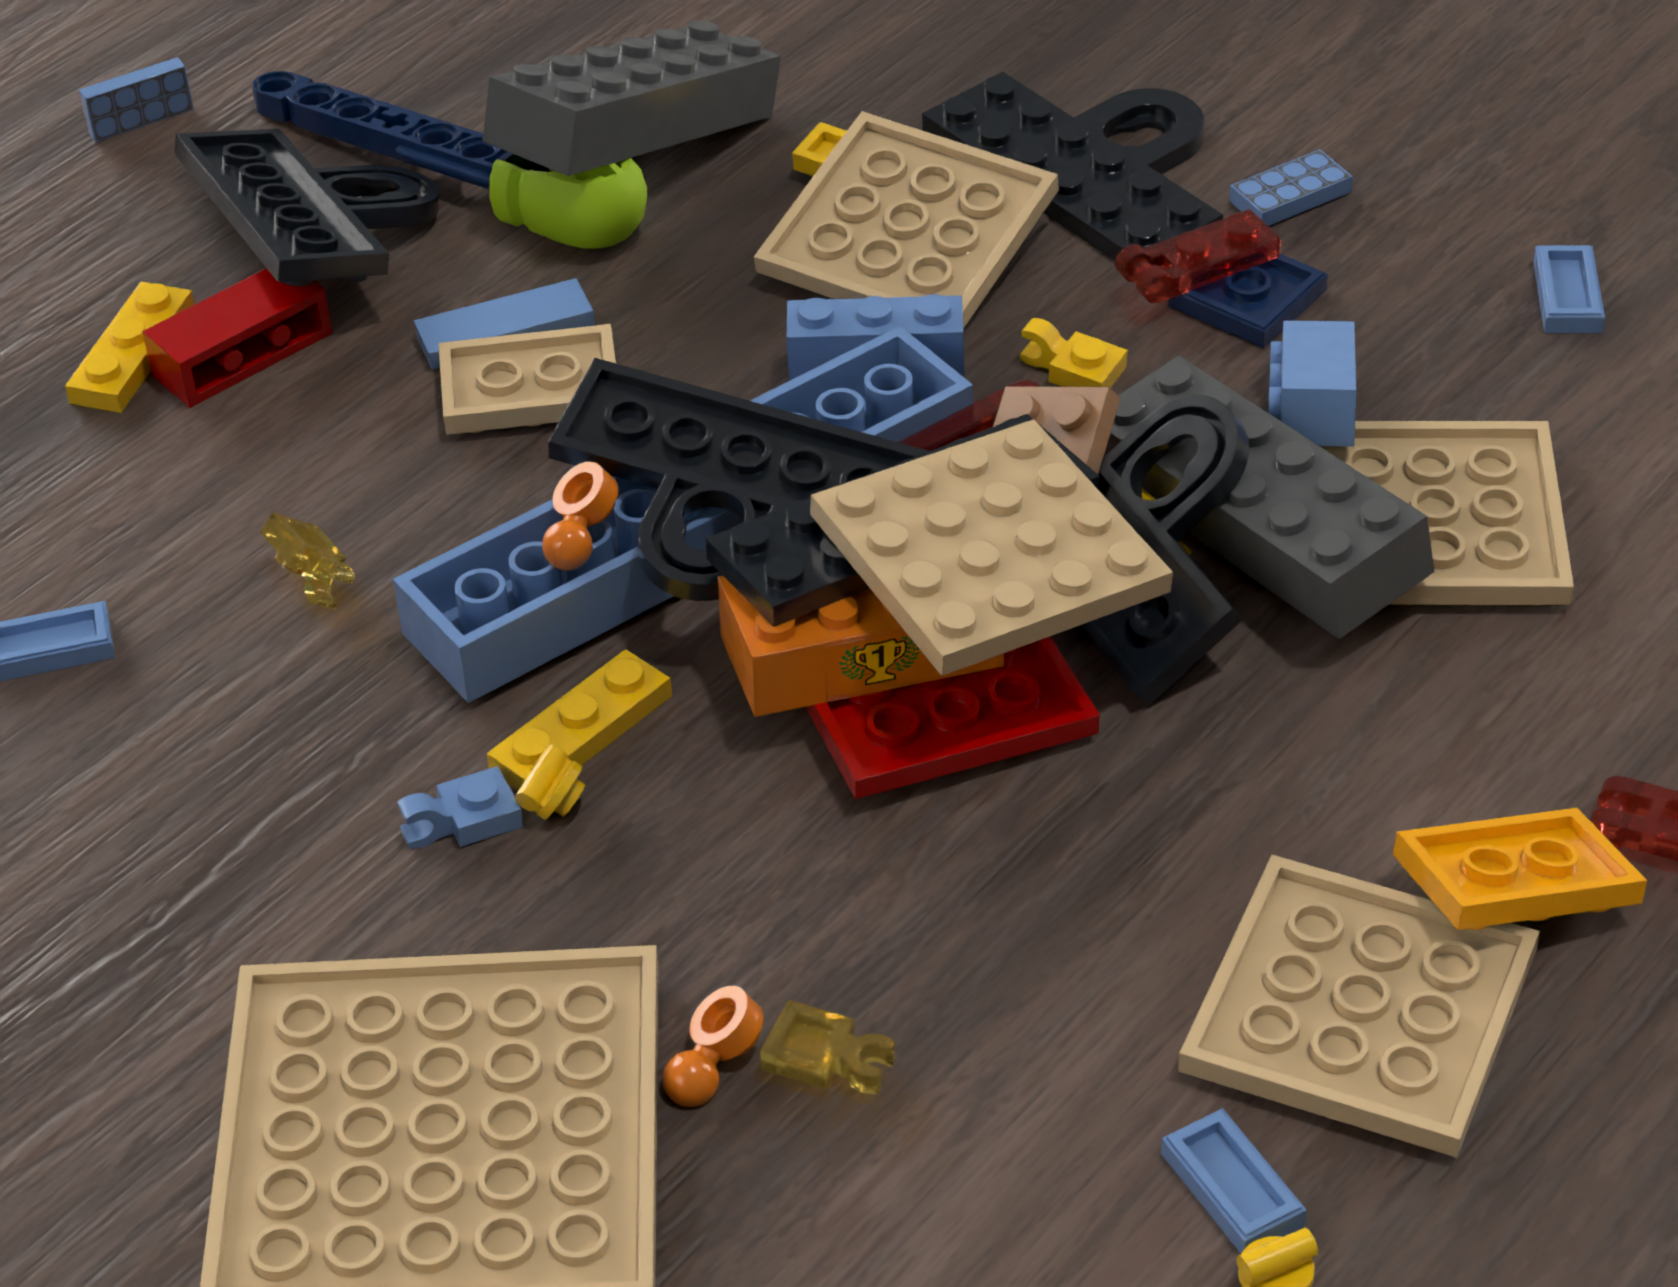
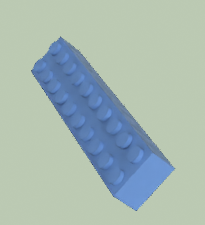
M901 326L750 400L928 451L974 434L973 384ZM613 477L618 484V496L615 507L604 521L587 527L592 538L593 549L588 561L578 569L571 571L557 569L544 557L542 540L545 532L551 525L562 521L564 518L554 509L553 501L550 500L393 578L402 634L451 686L470 703L673 597V595L664 592L648 579L641 567L638 554L639 527L658 489ZM702 508L691 513L684 521L687 526L684 541L689 547L696 550H706L705 538L731 529L743 522L735 513L725 508Z

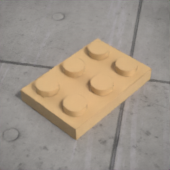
M611 324L438 343L443 418L446 435L467 432L479 433L485 430L539 426L559 422L594 358L616 363Z

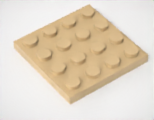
M862 111L754 255L756 272L833 299H856L870 296L884 298L923 297L931 294L942 296L962 295L964 329L1058 192V174Z
M1034 419L811 495L810 515L941 676L1171 592L1173 571Z
M1355 421L1354 447L1320 446L1413 506L1428 518L1435 572L1391 602V605H1571L1574 584L1548 421Z
M1271 855L1180 1050L1178 1071L1457 1158L1537 951L1540 931L1513 923L1491 925L1481 930H1457L1432 900Z

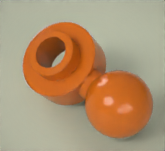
M584 462L576 465L561 478L554 490L553 507L564 518L547 529L542 540V551L546 560L557 569L564 571L575 570L588 561L592 553L593 543L587 527L604 521L615 507L618 496V484L598 463Z
M738 986L720 988L706 997L694 1012L689 1032L692 1040L696 1043L693 1050L682 1051L674 1055L667 1062L662 1075L665 1093L674 1103L683 1107H698L707 1103L718 1089L719 1072L716 1067L718 1062L741 1056L756 1044L763 1026L764 1014L762 1008L742 988Z

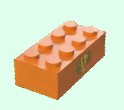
M724 576L718 577L720 636L754 717L1004 666L1003 653L941 676L871 589L773 627Z

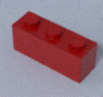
M266 268L142 331L152 376L188 408H191L333 334L325 289L315 280L306 286L286 285L278 282Z

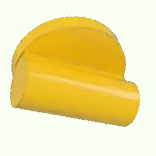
M554 745L546 746L516 793L515 801L525 810L535 811L536 815L543 820H546L554 811L564 817L586 786V784L577 779L583 766L576 761L568 759V755L561 748Z
M1302 1228L1284 1237L1269 1236L1253 1241L1243 1250L1241 1255L1237 1256L1238 1278L1241 1286L1312 1287L1315 1272L1313 1258L1318 1255L1315 1238L1307 1228Z

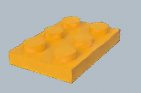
M1578 808L1397 831L1392 854L1457 930H1481L1491 925L1526 920L1543 921L1553 916L1588 911L1605 912L1611 908L1642 904L1647 884L1646 878Z

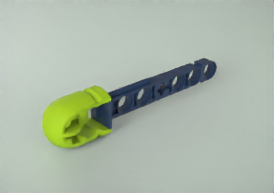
M272 71L256 77L252 82L255 109L259 114L284 123L290 119L297 127L489 189V199L494 215L500 221L517 227L524 224L530 231L554 241L583 249H600L614 246L627 239L645 216L647 186L640 167L631 158L566 176L484 142L483 133L333 85L313 83L311 78L292 72Z

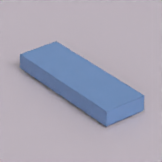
M577 278L413 320L416 337L431 369L440 368L438 343L595 326L594 311Z

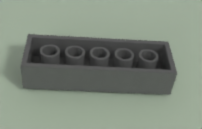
M696 20L688 22L687 27L676 30L658 29L653 36L645 38H623L620 44L609 47L590 46L586 48L585 53L574 56L554 55L550 58V62L538 65L519 64L514 66L513 71L489 77L483 141L566 176H571L771 117L774 108L781 55L761 48L762 43L757 39L745 36L731 37L720 33L719 26L714 23Z
M1180 355L1118 395L1120 402L1104 457L1154 410L1179 397L1205 395L1222 402L1240 420L1246 430L1249 441V455L1244 473L1232 492L1190 530L1188 534L1338 639L1345 636L1435 572L1428 518L1425 514ZM1183 439L1169 450L1146 474L1142 488L1155 499L1164 498L1174 491L1182 481L1186 466L1196 456L1198 450L1196 439Z

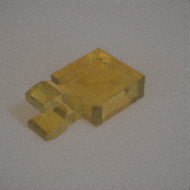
M272 512L260 533L277 551L275 555L276 561L290 572L305 576L304 592L311 603L336 609L339 603L332 597L330 592L333 579L352 583L355 578L351 567L344 564L347 558L317 525Z

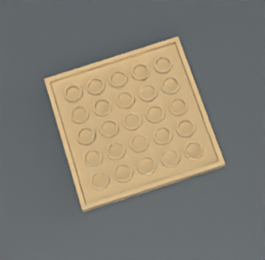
M657 946L240 965L200 1287H655L658 1063Z

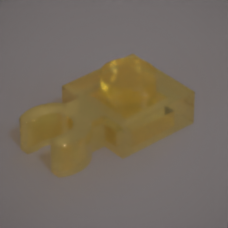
M788 1000L760 1050L762 1070L828 1089L833 1077L837 1074L847 1077L849 1084L854 1089L866 1094H879L882 1088L881 1069L865 1064L879 1062L884 1065L893 1066L896 1061L895 1042L891 1038L876 1033L855 1037L854 1019L792 1000Z

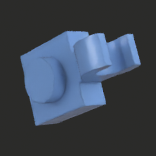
M498 766L436 785L437 799L425 793H415L397 802L398 808L406 822L400 825L401 833L410 849L428 846L434 841L454 834L460 847L523 827L521 808L515 801V797Z

